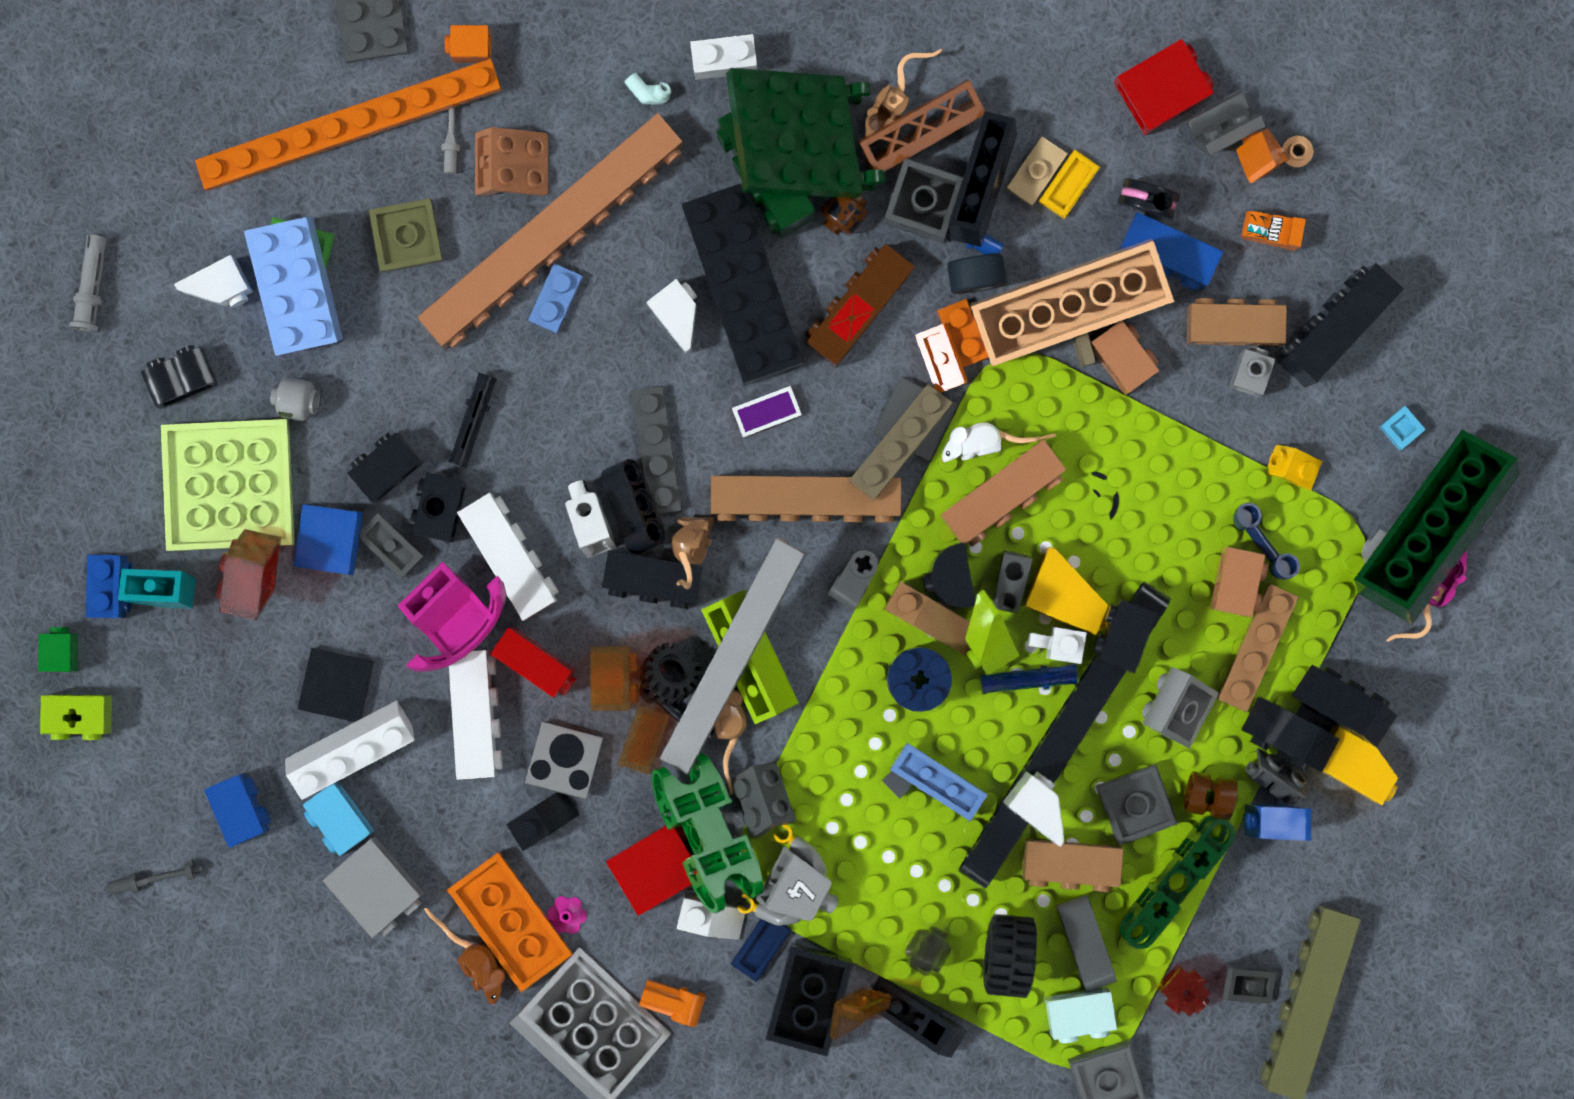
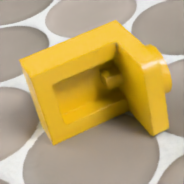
M1276 445L1269 459L1267 474L1282 478L1311 491L1323 461L1297 448Z

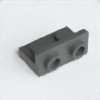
M1237 92L1186 120L1196 147L1209 156L1266 127L1262 116L1249 109L1246 98L1241 92Z

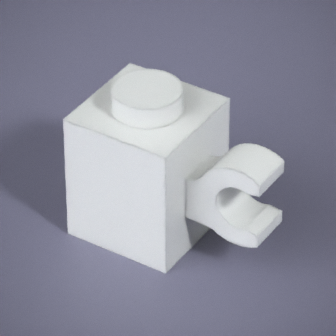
M1051 627L1050 636L1029 633L1027 645L1046 648V658L1081 664L1086 632Z

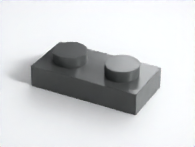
M377 513L360 531L359 539L401 579H404L425 557L380 513Z

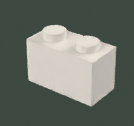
M753 34L690 41L695 80L726 77V72L730 68L757 70Z

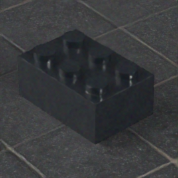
M791 942L768 1024L766 1040L828 1057L853 966L852 959Z

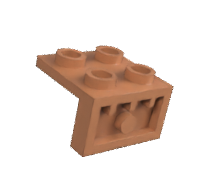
M490 127L476 132L475 195L489 196L499 192L537 196L547 195L548 134Z

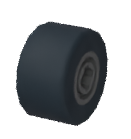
M1002 254L971 256L953 260L947 264L950 287L953 294L990 290L1007 284Z

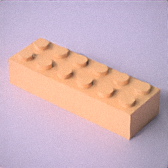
M1149 239L971 303V309L991 365L995 366L1174 302L1154 241Z

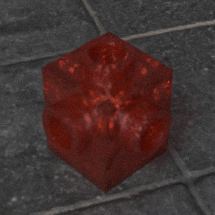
M1178 964L1172 968L1156 987L1168 998L1164 1003L1178 1015L1184 1011L1189 1017L1194 1012L1196 1014L1200 1013L1209 1002L1207 997L1211 993L1204 987L1208 981L1194 969L1187 973ZM1189 989L1188 994L1183 996L1184 991Z

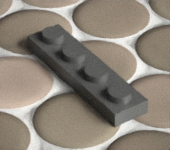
M663 386L632 391L643 472L659 514L681 511Z

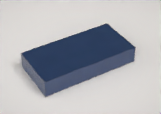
M760 919L730 965L757 982L792 929L787 925L776 926Z

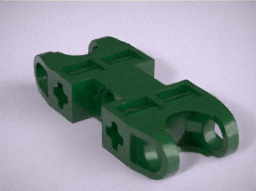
M1211 815L1203 817L1171 855L1173 856L1172 860L1153 884L1149 883L1119 923L1120 935L1132 947L1145 949L1152 945L1180 911V904L1201 878L1204 880L1222 858L1235 839V830L1230 822L1211 817ZM1220 824V834L1216 838H1212L1211 830ZM1227 828H1228L1229 834H1228L1227 839L1225 840V837H1226V835H1227ZM1195 852L1200 856L1197 861L1193 857ZM1181 873L1184 877L1183 885L1179 889H1171L1169 886L1170 877L1173 874ZM1155 902L1161 905L1158 910L1152 907ZM1142 925V932L1137 937H1131L1133 928Z

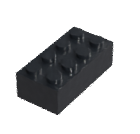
M1377 263L1368 268L1363 265L1359 270L1356 269L1344 281L1347 288L1333 293L1322 305L1326 310L1323 313L1320 311L1316 316L1313 315L1302 326L1301 330L1304 334L1289 340L1279 351L1283 356L1278 363L1304 387L1317 383L1404 290Z

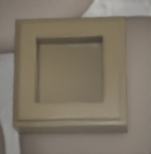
M1088 333L1074 337L1073 344L1079 366L1084 368L1096 363Z

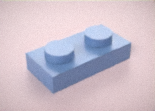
M554 263L528 321L558 334L583 276Z

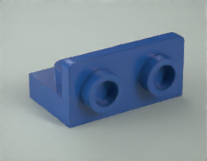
M87 555L86 618H126V612H130L132 603L119 601L118 595L121 569H133L132 563L128 562V556Z

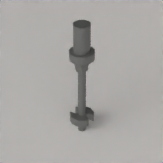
M191 860L187 861L184 864V869L141 877L137 873L129 874V878L108 882V889L110 894L129 890L133 893L141 891V886L150 882L186 875L188 880H193L196 877V872L204 871L203 865L194 866Z

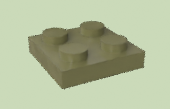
M431 198L369 210L381 273L443 262Z

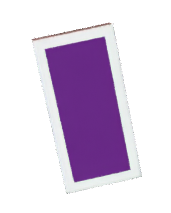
M791 386L732 408L743 438L802 416Z

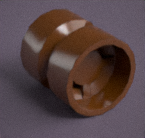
M1192 771L1186 786L1184 811L1203 815L1208 811L1211 817L1230 820L1237 799V780L1220 776L1216 780H1212L1210 774ZM1207 789L1211 790L1209 801H1205Z

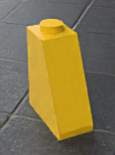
M1047 547L1023 606L1092 635H1097L1098 630L1104 631L1108 623L1104 621L1108 604L1056 549Z
M1334 724L1329 733L1340 740L1328 760L1323 773L1376 804L1383 805L1385 801L1389 802L1397 790V785H1395L1398 779L1397 775L1376 747Z

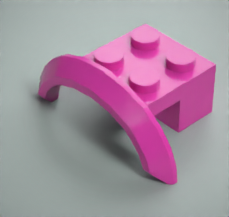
M442 561L397 605L410 622L422 631L442 653V655L423 657L417 654L406 665L408 668L417 672L436 671L456 663L480 645L493 629L505 605V585L498 575L486 586L490 592V605L488 608L466 582Z

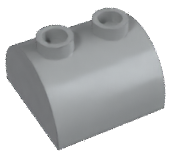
M1171 667L1169 673L1162 674L1157 682L1159 692L1155 700L1149 701L1144 706L1142 715L1145 719L1142 724L1190 749L1219 693L1193 676Z

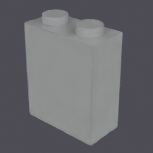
M376 837L368 840L322 880L371 938L378 933L383 937L398 925L394 919L402 912L407 916L410 915L422 904L418 898L424 894Z

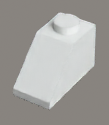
M231 255L174 284L176 289L182 293L219 305H230L231 308L248 301L247 295L253 293L237 259Z
M675 279L646 303L687 355L692 351L697 309L696 303L693 300L697 295L687 282L681 285Z
M685 894L677 929L707 937L739 940L745 914L739 912L737 906L728 904L725 905L723 911L714 914L703 905L699 897Z

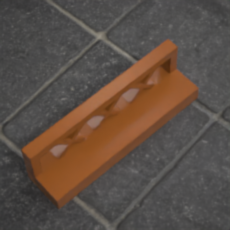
M967 79L863 138L858 143L867 158L865 162L869 169H879L885 172L904 161V158L908 159L984 115L985 110L971 81ZM966 90L971 100L953 109L952 105L955 96ZM948 100L946 106L940 105V104H942L943 102H945V101ZM933 108L945 110L943 116L929 124H924L929 110ZM920 116L919 122L913 121L915 118ZM907 123L917 126L915 132L901 140L897 139L901 126ZM893 132L892 137L886 136L887 134ZM878 139L890 141L889 147L875 155L872 154L868 146Z

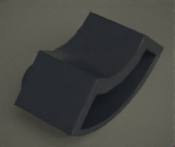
M1258 697L1241 729L1252 736L1251 743L1266 751L1271 746L1292 757L1290 763L1305 772H1308L1311 767L1322 773L1340 740L1321 727L1261 697Z

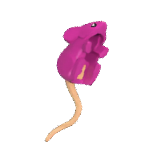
M1466 551L1423 609L1426 619L1425 628L1419 633L1394 634L1386 640L1387 642L1396 638L1418 639L1429 632L1432 626L1431 606L1443 607L1449 603L1456 594L1455 589L1466 580L1468 556Z

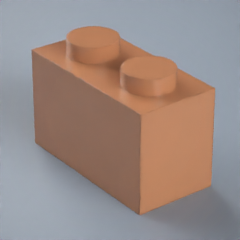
M1121 320L1092 341L1091 347L1124 395H1127L1159 372V369L1156 367L1159 362L1150 349L1144 350L1137 341L1140 336L1132 324L1128 323L1126 325Z
M1223 547L1210 609L1244 617H1252L1253 612H1258L1261 603V594L1257 593L1260 581L1265 580L1268 570V563L1264 562L1265 555Z

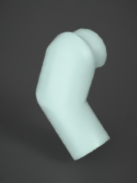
M637 73L629 76L624 82L643 104L661 105L669 100L671 88L667 83L660 82L659 85H646Z

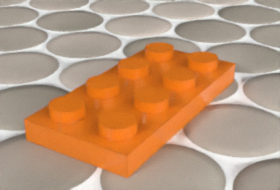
M500 852L493 855L447 889L521 992L573 955L572 950Z

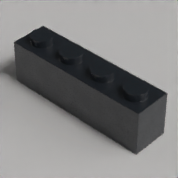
M984 112L948 223L951 240L982 247L1017 138L1015 118Z

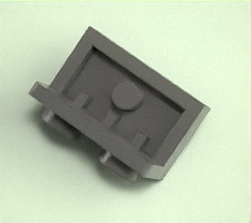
M776 763L752 765L731 779L750 838L761 837L779 825L791 824L796 820Z

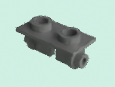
M1260 748L1256 749L1258 760L1255 763L1253 761L1249 762L1245 767V772L1248 773L1249 779L1264 789L1272 782H1275L1269 788V792L1286 804L1291 803L1295 805L1301 797L1306 801L1309 799L1307 781L1300 772L1292 771L1284 766L1274 754H1267Z

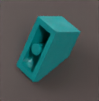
M121 569L118 600L161 608L193 609L196 578L183 571Z

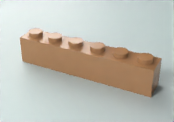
M711 476V515H717V521H736V515H749V521L759 522L768 521V515L780 516L781 522H799V516H812V522H831V516H843V522H862V516L875 517L876 523H894V517L901 516V478H893L874 502L850 483L851 477Z

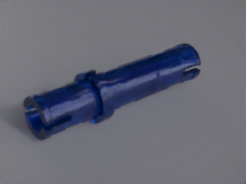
M1076 664L1047 668V665H1040V669L993 673L988 676L981 674L983 694L1042 688L1044 691L1049 690L1051 686L1078 685Z

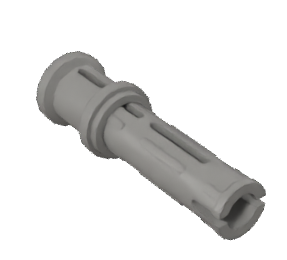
M86 235V248L79 292L73 296V302L76 304L73 321L69 322V328L98 332V326L95 324L98 307L102 305V300L99 296V286L107 242L105 237Z

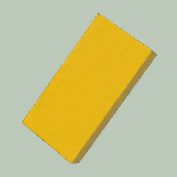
M1074 149L1039 200V203L1062 219H1065L1100 166Z

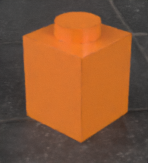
M450 25V35H445V53L450 54L454 63H479L491 59V30L489 26Z

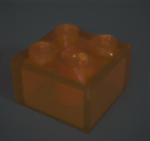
M633 645L591 646V711H630L633 709V704L639 702V684H633V672L639 671V652H633Z

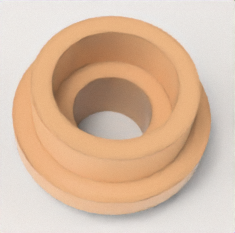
M1303 136L1290 137L1282 146V149L1289 158L1285 163L1291 167H1303L1313 157V146ZM1294 146H1300L1303 149L1302 156H1296L1293 153Z

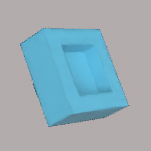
M1402 406L1379 426L1398 450L1405 448L1426 430L1406 406Z

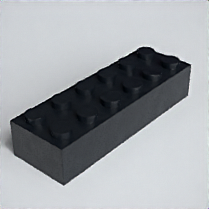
M740 183L682 203L683 212L743 385L746 386L803 366L797 342L747 198L743 192L742 184Z

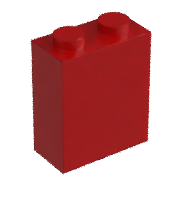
M1183 39L1178 40L1120 74L1113 82L1145 136L1206 101L1214 93L1212 90L1214 84L1211 77L1206 71L1202 72L1196 63L1198 57L1195 50L1190 44L1186 45Z
M510 627L506 630L490 653L553 698L560 694L563 696L567 695L577 681L573 677L576 669L515 627Z
M665 824L606 860L608 867L637 916L692 885L682 862L694 855V853L691 852L686 844L688 839L682 825L668 830Z

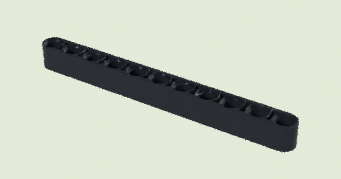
M1143 581L1129 602L1158 613L1152 627L1153 630L1168 607L1171 597ZM1097 653L958 869L959 873L984 889L991 883L1029 824L1003 801L1026 772L1032 776L1038 772L1053 784L1056 782L1126 672L1123 669L1096 660Z

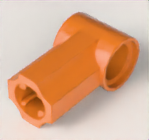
M647 979L639 1006L668 1015L670 1019L680 1024L697 1027L707 996L701 992H698V995L688 992L689 989L685 987L678 989Z

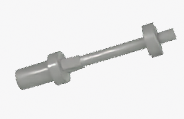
M455 107L449 109L448 134L445 143L441 144V151L444 152L445 174H456L457 152H460V145L457 144L454 134Z

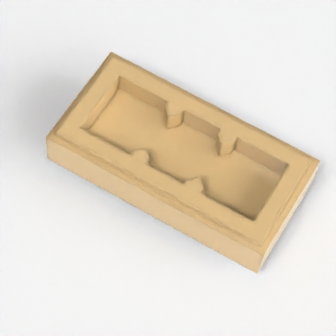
M1041 137L1006 190L1032 207L1067 156V153L1044 137Z

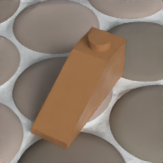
M902 582L898 583L884 610L966 656V652L970 650L965 640L970 622Z

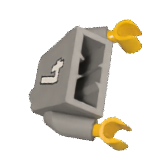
M781 825L789 831L788 838L781 840L776 834H774V838L779 843H788L790 849L784 846L763 885V892L760 896L749 898L745 893L741 895V897L749 899L751 907L746 908L738 905V911L743 914L753 911L756 917L776 926L796 924L802 919L811 921L818 909L829 914L832 913L837 906L838 897L828 892L832 881L825 876L827 867L819 852L801 837H794L793 829L790 826Z

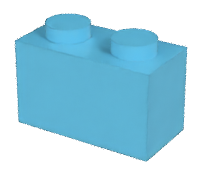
M339 781L329 785L302 805L306 810L304 812L306 820L313 828L319 827L325 836L322 838L325 846L333 854L335 852L339 856L345 854L375 832Z

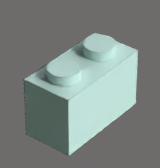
M1107 987L1089 992L1085 990L1045 997L1050 1034L1054 1040L1059 1039V1043L1078 1041V1036L1088 1034L1091 1035V1038L1107 1037L1110 1035L1109 1031L1117 1030L1111 991Z

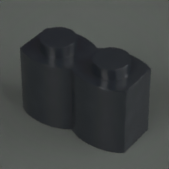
M194 345L186 346L177 350V356L166 361L162 357L146 364L148 368L141 371V374L155 407L159 409L168 407L218 385L203 349L200 347L194 348Z

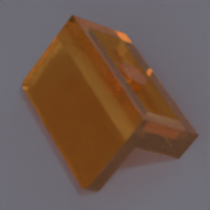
M640 704L617 766H625L649 775L670 715Z
M861 987L836 1001L830 1038L839 1039L861 1026L863 1022L889 1008L891 995Z

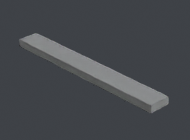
M776 538L660 757L661 760L685 774L690 773L805 558L806 552L781 538Z

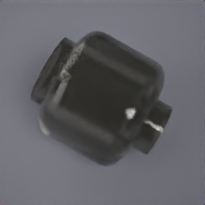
M933 926L929 930H916L905 949V956L908 959L907 965L925 976H929L930 973H939L952 951L951 945L946 941L948 935Z

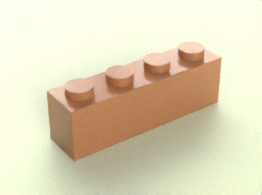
M1043 439L942 513L940 517L959 543H969L973 547L987 536L984 530L994 524L997 528L1012 518L1009 512L1020 505L1024 509L1038 498L1034 493L1045 486L1049 491L1063 480L1060 474L1066 471V469Z

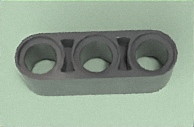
M1087 895L1056 905L1086 992L1117 982Z

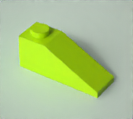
M982 590L977 595L965 640L970 648L966 652L969 660L975 669L981 666L988 676L1020 655L999 611L986 592Z

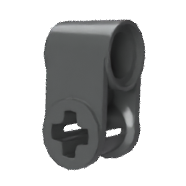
M867 549L854 551L843 570L837 575L827 595L854 611L877 570L878 560L876 556ZM865 555L870 556L868 562L872 565L869 570L864 568L861 572L858 571V564L855 562L856 558L863 559Z

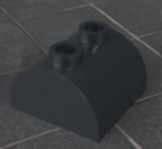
M959 543L949 546L934 557L929 567V572L922 574L925 592L932 591L941 602L948 606L957 608L973 607L976 601L965 544Z

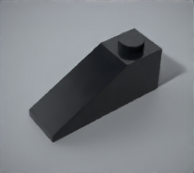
M879 977L864 1003L938 1055L952 1058L968 1031L944 1014L882 977Z

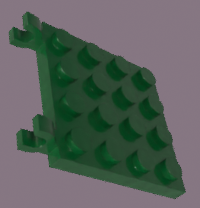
M730 68L726 72L743 192L857 198L863 193L862 190L874 191L876 190V184H883L885 182L883 170L875 169L861 173L859 172L848 102L851 104L862 103L861 96H869L871 94L869 82H856L845 85L844 76Z

